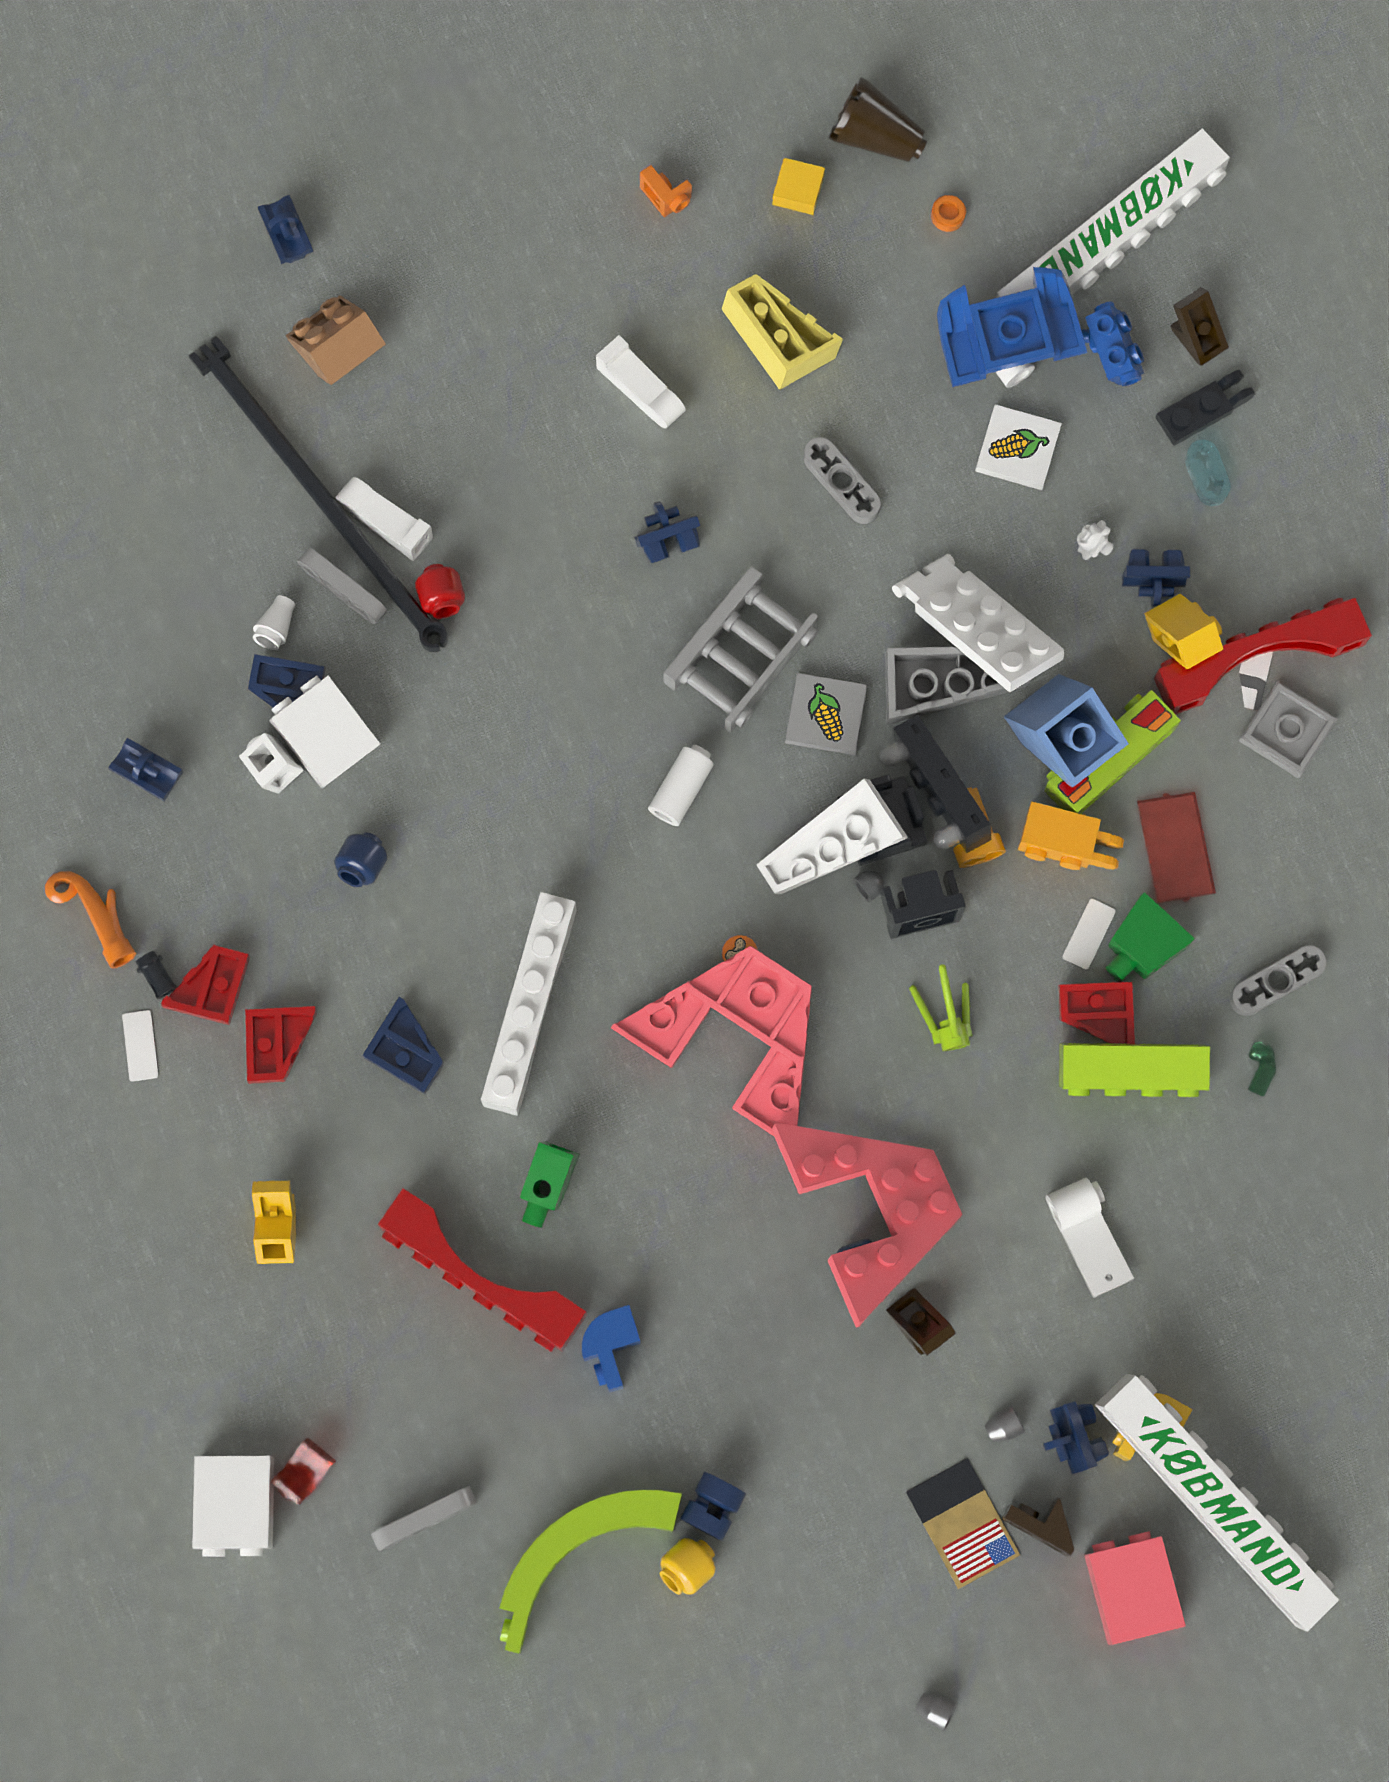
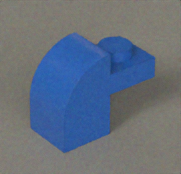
M630 1305L599 1315L590 1323L582 1340L584 1362L599 1357L600 1363L593 1365L599 1386L607 1384L609 1393L623 1389L613 1352L641 1344Z

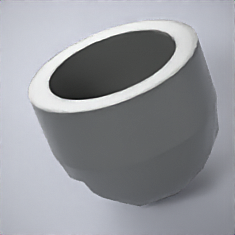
M864 871L853 879L857 891L868 902L881 894L882 887H884L883 878L876 871Z

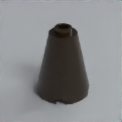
M860 77L858 84L854 85L838 115L839 122L836 127L833 125L828 137L830 140L840 144L909 162L912 157L918 159L927 144V140L923 139L925 131L863 77Z

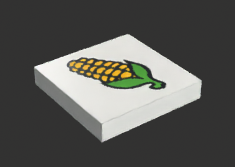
M995 404L975 471L1042 490L1062 423Z

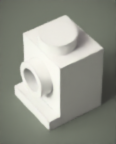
M267 733L253 738L248 743L247 749L239 755L260 786L278 794L304 771L294 761L279 739Z

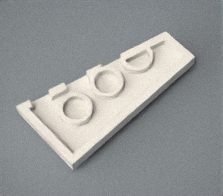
M863 779L756 865L775 894H783L908 837L869 779Z

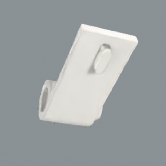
M1086 1177L1046 1195V1201L1052 1216L1093 1298L1134 1280L1101 1214L1102 1208L1100 1203L1105 1201V1197L1097 1181L1091 1183Z

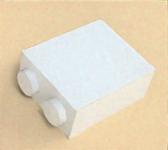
M318 676L312 678L300 688L304 693L293 702L287 697L271 710L275 716L269 720L321 789L380 745L379 741L329 676L323 680H320Z
M194 1456L192 1549H202V1557H224L225 1549H240V1556H263V1549H273L274 1457Z

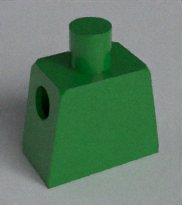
M1143 892L1109 942V948L1117 956L1105 968L1118 982H1122L1133 970L1141 978L1147 979L1184 952L1195 938L1151 897Z
M547 1141L538 1143L520 1195L521 1199L528 1201L521 1221L542 1228L548 1210L555 1211L559 1209L578 1161L579 1153ZM542 1180L547 1181L551 1186L548 1196L541 1194L539 1191Z

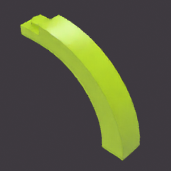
M663 1490L619 1492L584 1503L552 1523L523 1554L504 1590L499 1609L513 1612L512 1620L505 1618L501 1631L500 1641L506 1642L505 1650L521 1654L534 1601L548 1575L565 1556L588 1540L619 1529L637 1527L673 1532L682 1494Z

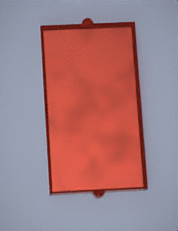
M1195 792L1171 796L1168 793H1164L1159 798L1137 801L1157 904L1176 900L1188 902L1190 898L1215 894L1216 891Z

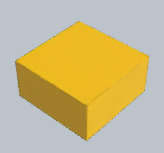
M783 158L773 194L772 205L814 215L824 179L825 168Z

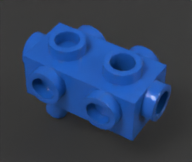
M1112 301L1098 305L1094 308V313L1085 317L1089 329H1081L1084 341L1089 343L1093 353L1099 354L1109 381L1118 385L1122 384V386L1135 384L1142 379L1141 375L1144 374L1141 365L1144 362V357L1137 343H1133L1130 331L1132 330L1130 319L1124 311L1121 312V310L1116 309Z

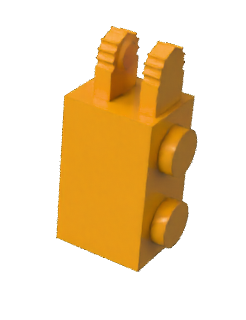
M1031 801L1027 810L1018 850L1025 852L1024 855L1033 860L1045 861L1046 858L1060 861L1059 865L1067 869L1080 870L1081 867L1087 868L1090 864L1114 870L1118 869L1119 861L1112 856L1093 852L1094 846L1099 844L1119 849L1123 848L1124 840L1120 836L1098 831L1101 819Z

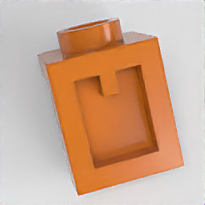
M652 165L640 172L641 190L663 217L672 212L678 213L690 203L692 185L688 180L673 189L666 175L662 172L658 174Z

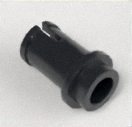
M151 951L136 960L138 965L136 971L143 973L158 1000L172 993L177 986L173 983L162 965V956H157L155 951Z

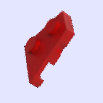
M213 945L202 957L201 962L182 978V983L169 996L166 995L161 1002V1006L165 1009L230 1025L249 963V954Z
M1132 982L1058 985L1060 1021L1108 1043L1135 1044Z
M315 1006L245 1010L247 1082L249 1084L286 1081L317 1015V1008Z

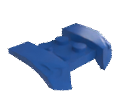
M1033 267L1034 289L969 305L966 286L963 285L940 301L937 312L938 328L952 387L986 379V374L1052 357L1053 361H1058L1088 353L1071 291L1061 270Z

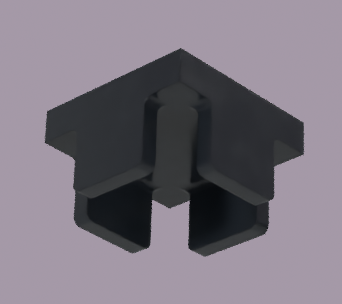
M887 774L870 781L908 838L857 860L859 866L927 845L928 840L922 826L924 816L913 786H908L905 776L891 780L890 775Z
M936 870L904 877L902 879L904 891L899 892L897 895L900 905L898 909H896L890 886L882 887L880 895L888 921L887 929L890 939L960 922L966 905L962 893H959L953 870L946 871L943 877L947 896L943 894Z

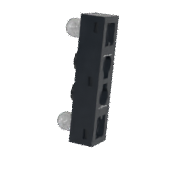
M916 715L894 727L895 742L882 749L880 760L887 767H894L906 760L911 768L909 774L915 786L919 790L921 788L925 789L929 795L927 801L935 816L942 815L947 825L938 829L934 834L935 845L940 849H948L960 843L965 852L968 853L992 840L990 822L920 717Z

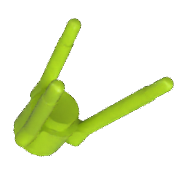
M941 964L939 965L940 980L948 1015L947 1020L939 1022L941 1029L937 1028L916 986L911 985L909 990L931 1032L934 1045L941 1044L942 1051L945 1052L970 1046L969 1037H972L973 1034L970 1026L969 984L966 982L962 984L961 1022V1017L956 1018L946 966Z

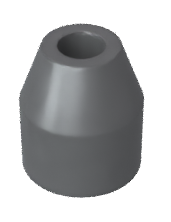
M1012 1405L995 1413L984 1425L993 1442L1008 1441L1025 1432Z
M923 1693L915 1710L927 1723L945 1731L957 1703L940 1694Z

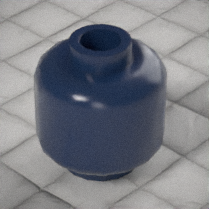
M365 832L363 834H352L346 838L335 857L334 864L338 871V877L343 882L353 887H362V885H369L375 882L388 857L386 850L382 846V841L376 835Z

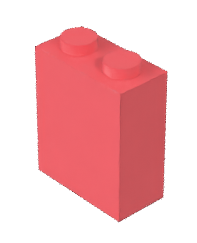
M1150 1531L1128 1536L1130 1544L1115 1547L1114 1540L1092 1545L1094 1553L1084 1555L1108 1645L1186 1627L1162 1536L1152 1538Z

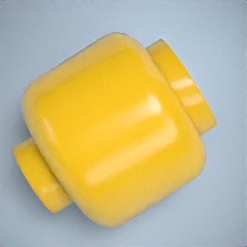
M682 1538L662 1556L660 1577L667 1587L678 1595L682 1592L687 1595L695 1594L715 1574L716 1567L713 1561L715 1553L701 1539L696 1542L690 1538Z

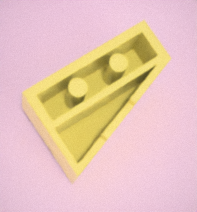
M755 274L727 290L722 311L781 390L836 359L843 339L836 333L831 335L816 323V318L809 313L807 315L803 314L790 304L791 300Z

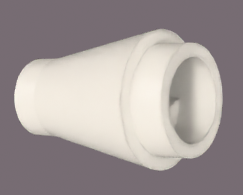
M281 595L276 596L272 605L253 627L255 632L253 639L256 643L270 650H278L280 645L286 643L292 612L296 606L291 599Z

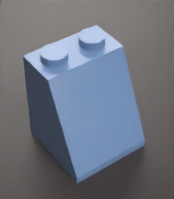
M1061 674L1056 675L1004 716L1021 744L1071 787L1077 785L1129 744L1094 689Z

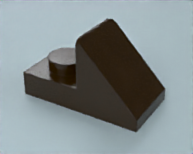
M1200 287L1173 305L1178 320L1171 325V329L1197 364L1202 366L1229 348L1208 290Z
M915 1288L886 1309L888 1315L920 1355L925 1354L928 1356L956 1334L952 1325Z
M1059 1497L1054 1499L1043 1522L1037 1519L1040 1514L1039 1512L1023 1503H1019L1018 1507L1013 1505L1007 1507L1001 1520L1066 1557L1072 1555L1074 1546Z

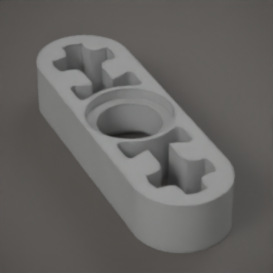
M822 437L811 439L804 449L803 459L806 467L855 522L860 524L873 522L879 514L881 505L877 493L831 441ZM816 449L818 452L826 451L825 460L831 466L827 474L823 473L827 467L824 461L820 458L812 459L813 450ZM837 473H846L851 477L852 483L849 487L840 489L834 486L832 477ZM857 487L860 488L857 492V497L863 503L871 502L870 512L865 509L860 512L857 510L859 502L853 495Z
M308 548L297 561L307 574L370 623L376 624L387 611L377 598L312 548Z
M1304 946L1239 983L1230 994L1231 1007L1236 1013L1243 1016L1257 1013L1316 979L1326 968L1325 954L1315 946ZM1302 955H1305L1308 959L1313 957L1316 959L1317 963L1313 966V972L1310 968H1305L1295 976L1292 969L1303 962L1304 958ZM1279 971L1285 974L1288 985L1284 990H1275L1270 986L1268 977L1271 972ZM1261 985L1263 993L1252 1001L1253 1007L1248 1003H1240L1239 999L1243 995L1241 990L1250 994Z
M467 1486L378 1529L371 1534L378 1551L385 1550L477 1504V1500L471 1487Z

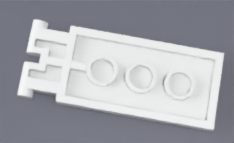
M946 554L923 567V574L917 571L892 586V590L897 597L900 598L905 595L915 604V612L1009 692L1059 663L1064 658V649L972 572L962 573L954 566L955 562L950 554Z

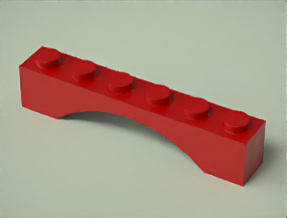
M1337 598L1324 604V609L1313 613H1311L1310 609L1298 612L1290 618L1291 621L1280 625L1278 621L1265 624L1258 629L1259 632L1246 637L1245 633H1240L1232 636L1225 641V645H1222L1224 650L1189 669L1184 668L1174 658L1168 659L1160 664L1161 668L1158 669L1154 680L1163 702L1175 714H1179L1203 705L1210 691L1224 675L1239 664L1255 656L1274 651L1301 650L1316 652L1333 658L1365 646L1372 634L1356 598L1344 601L1343 598Z
M402 1188L377 1224L380 1229L385 1231L381 1236L385 1241L397 1249H400L402 1244L413 1250L412 1259L429 1270L432 1265H435L444 1271L445 1274L442 1276V1279L456 1289L460 1290L464 1285L475 1292L472 1299L487 1310L491 1311L493 1306L506 1313L503 1320L521 1332L525 1326L537 1334L533 1341L549 1352H552L555 1347L563 1352L587 1316L585 1310L557 1291L529 1292L514 1290L497 1285L478 1275L463 1263L449 1246L441 1231L435 1210L404 1188Z

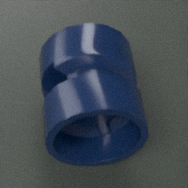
M704 1471L695 1488L698 1497L697 1499L689 1500L680 1519L698 1530L723 1541L732 1524L729 1515L738 1512L746 1493ZM709 1503L718 1507L713 1516L706 1513Z

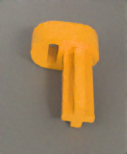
M972 787L967 788L988 819L977 787L973 789ZM991 827L992 840L968 853L965 852L961 844L954 847L953 852L959 868L971 867L1002 856L1006 850L1000 834L993 833Z

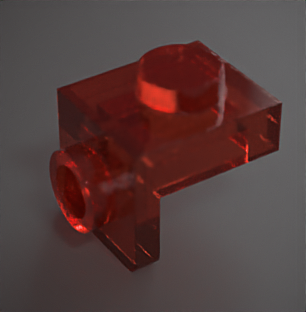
M306 1438L285 1467L274 1476L271 1483L278 1488L279 1493L285 1499L300 1505L315 1492L336 1463V1460L311 1439Z

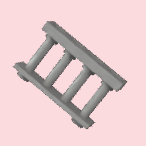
M752 566L664 671V683L674 691L681 683L684 685L689 684L729 715L725 719V730L729 733L737 725L742 728L754 712L751 707L802 645L807 648L819 632L816 629L818 616L812 612L807 620L802 623L763 594V588L760 587L762 584V574ZM746 604L750 606L755 604L794 634L782 650L740 619L741 615L739 612ZM724 630L728 632L732 630L772 660V663L761 676H758L719 646L720 642L717 639ZM703 656L706 659L711 657L751 687L739 703L735 702L697 673L698 668L695 666Z

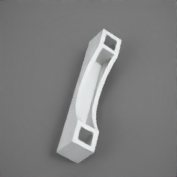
M540 892L481 1097L483 1107L516 1116L519 1115L543 1018L577 911L576 901Z

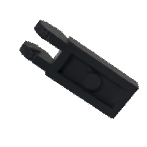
M1239 369L1224 376L1218 382L1215 380L1157 413L1155 418L1173 446L1229 416L1234 409L1256 395L1252 387L1241 390L1229 400L1223 391L1231 386H1235L1244 377Z

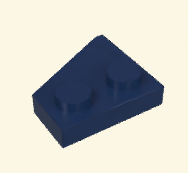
M254 654L248 689L274 708L287 697L293 702L304 693L300 688L315 676L323 680L326 668L320 665Z
M398 997L362 1055L364 1059L423 1094H426L444 1065L443 1060L431 1044L426 1033L414 1017L405 1000L401 997Z

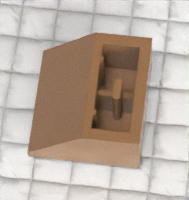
M340 295L326 300L320 306L318 312L310 318L298 321L293 326V330L286 335L288 341L318 377L330 385L334 384L386 345L367 313Z

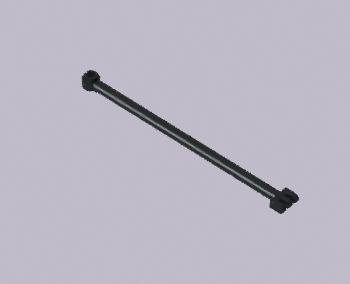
M217 336L211 339L212 345L217 349L215 353L206 344L199 347L206 358L203 361L195 352L189 354V359L203 377L209 372L214 374L417 629L423 648L429 652L440 651L437 643L431 644L428 642L431 635L440 636L439 644L442 648H445L448 643L446 628L443 624L432 621L422 610L421 606L225 361L231 355Z

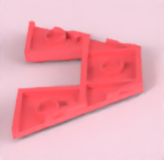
M747 947L733 957L719 963L707 972L686 982L660 999L646 1005L644 1008L611 1026V1029L670 1068H673L710 1009L713 1008L771 1047L732 1109L771 1135H773L771 1129L775 1123L798 1126L812 985L754 947Z
M775 1123L771 1130L799 1194L865 1175L890 1231L891 1237L833 1254L827 1260L855 1327H860L866 1318L902 1282L921 1259L957 1223L963 1214L938 1158L932 1149Z

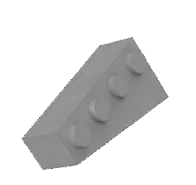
M957 647L887 648L885 654L887 725L910 719L916 715L922 716L1009 693ZM1031 680L1019 686L1013 691L1027 688Z

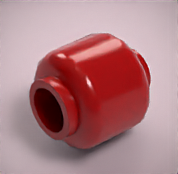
M442 564L429 565L415 582L422 610L429 615H433L435 618L444 619L457 614L465 601V592L459 573L452 567L443 566Z

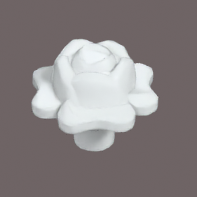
M1100 520L1097 524L1085 525L1081 533L1078 534V552L1082 554L1083 559L1088 560L1091 556L1094 558L1099 552L1105 556L1111 553L1113 544L1108 541L1110 528L1106 527L1105 521Z

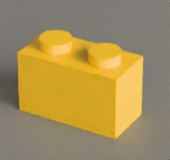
M1181 593L1144 613L1153 641L1186 669L1224 650L1219 636L1222 634V628L1218 620L1214 616L1209 617L1203 612L1197 602H1190Z

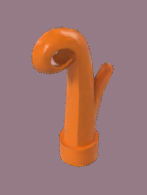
M60 871L48 878L45 884V893L51 901L64 903L71 900L78 893L104 949L102 954L110 968L121 967L134 959L136 953L129 940L125 938L120 927L116 910L115 890H108L105 905L90 883L74 872ZM61 884L69 885L65 892L59 893L56 891V888Z

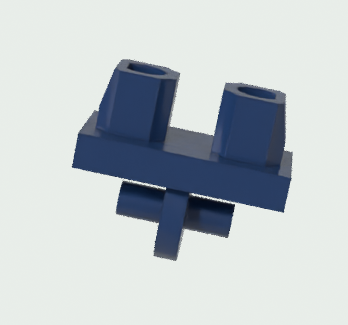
M290 195L284 196L274 203L257 207L281 264L298 261L305 258L306 254L313 252L311 243Z
M661 501L653 503L655 514L644 517V521L647 527L659 523L661 528L634 537L637 547H642L650 563H655L669 558L663 540L665 538L675 535L681 552L700 547L696 527L700 526L697 516H692L669 524V519L680 516L677 506L665 510Z
M1133 549L1129 554L1128 563L1122 575V587H1138V597H1150L1151 606L1156 607L1161 604L1162 597H1174V587L1185 588L1187 578H1190V566H1185L1181 550L1163 551L1162 566H1150L1149 551L1146 549Z
M129 738L126 739L119 754L108 767L110 771L164 802L183 773L181 768Z
M1076 1401L1050 1410L1055 1423L1048 1426L1053 1440L1044 1443V1449L1048 1451L1056 1448L1060 1462L1067 1460L1072 1474L1098 1466L1097 1462L1109 1455L1106 1443L1102 1437L1090 1441L1088 1439L1085 1426L1096 1423L1097 1418L1091 1403L1077 1405Z

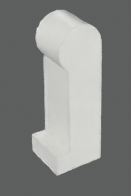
M620 335L596 355L597 369L662 428L666 429L686 411L685 406L676 394L667 389V386L629 349V344Z
M352 477L336 496V500L340 505L350 512L354 518L413 562L433 539L430 525L420 518L418 520L356 477Z

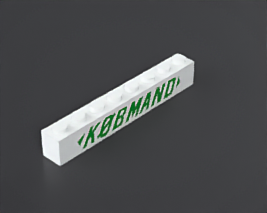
M1202 128L998 291L996 298L1034 289L1033 267L1061 270L1068 282L1071 295L1081 287L1084 290L1088 289L1099 278L1098 273L1106 267L1109 269L1114 268L1122 261L1125 256L1124 253L1132 246L1137 249L1147 241L1151 235L1149 232L1157 226L1163 228L1169 224L1175 217V212L1183 205L1188 208L1195 203L1201 196L1200 191L1208 185L1214 187L1221 182L1227 174L1225 169L1230 157Z
M1126 1374L1095 1406L1294 1626L1308 1632L1339 1601L1331 1591L1334 1588L1333 1583L1321 1571L1317 1570L1314 1573L1306 1564L1309 1560L1306 1553L1294 1542L1289 1545L1280 1535L1284 1531L1283 1528L1270 1515L1267 1514L1264 1517L1255 1508L1258 1501L1246 1488L1241 1487L1238 1489L1230 1480L1233 1476L1230 1469L1219 1459L1213 1461L1205 1452L1208 1448L1206 1443L1195 1432L1191 1431L1188 1434L1179 1424L1183 1420L1180 1414L1168 1403L1163 1406L1154 1396L1157 1390L1153 1384L1143 1375L1138 1378L1136 1375Z

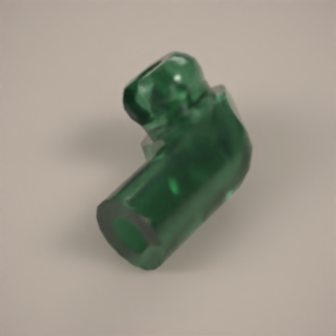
M1257 1041L1253 1043L1248 1054L1250 1059L1258 1062V1068L1248 1090L1264 1097L1277 1069L1274 1049L1269 1044L1263 1045Z

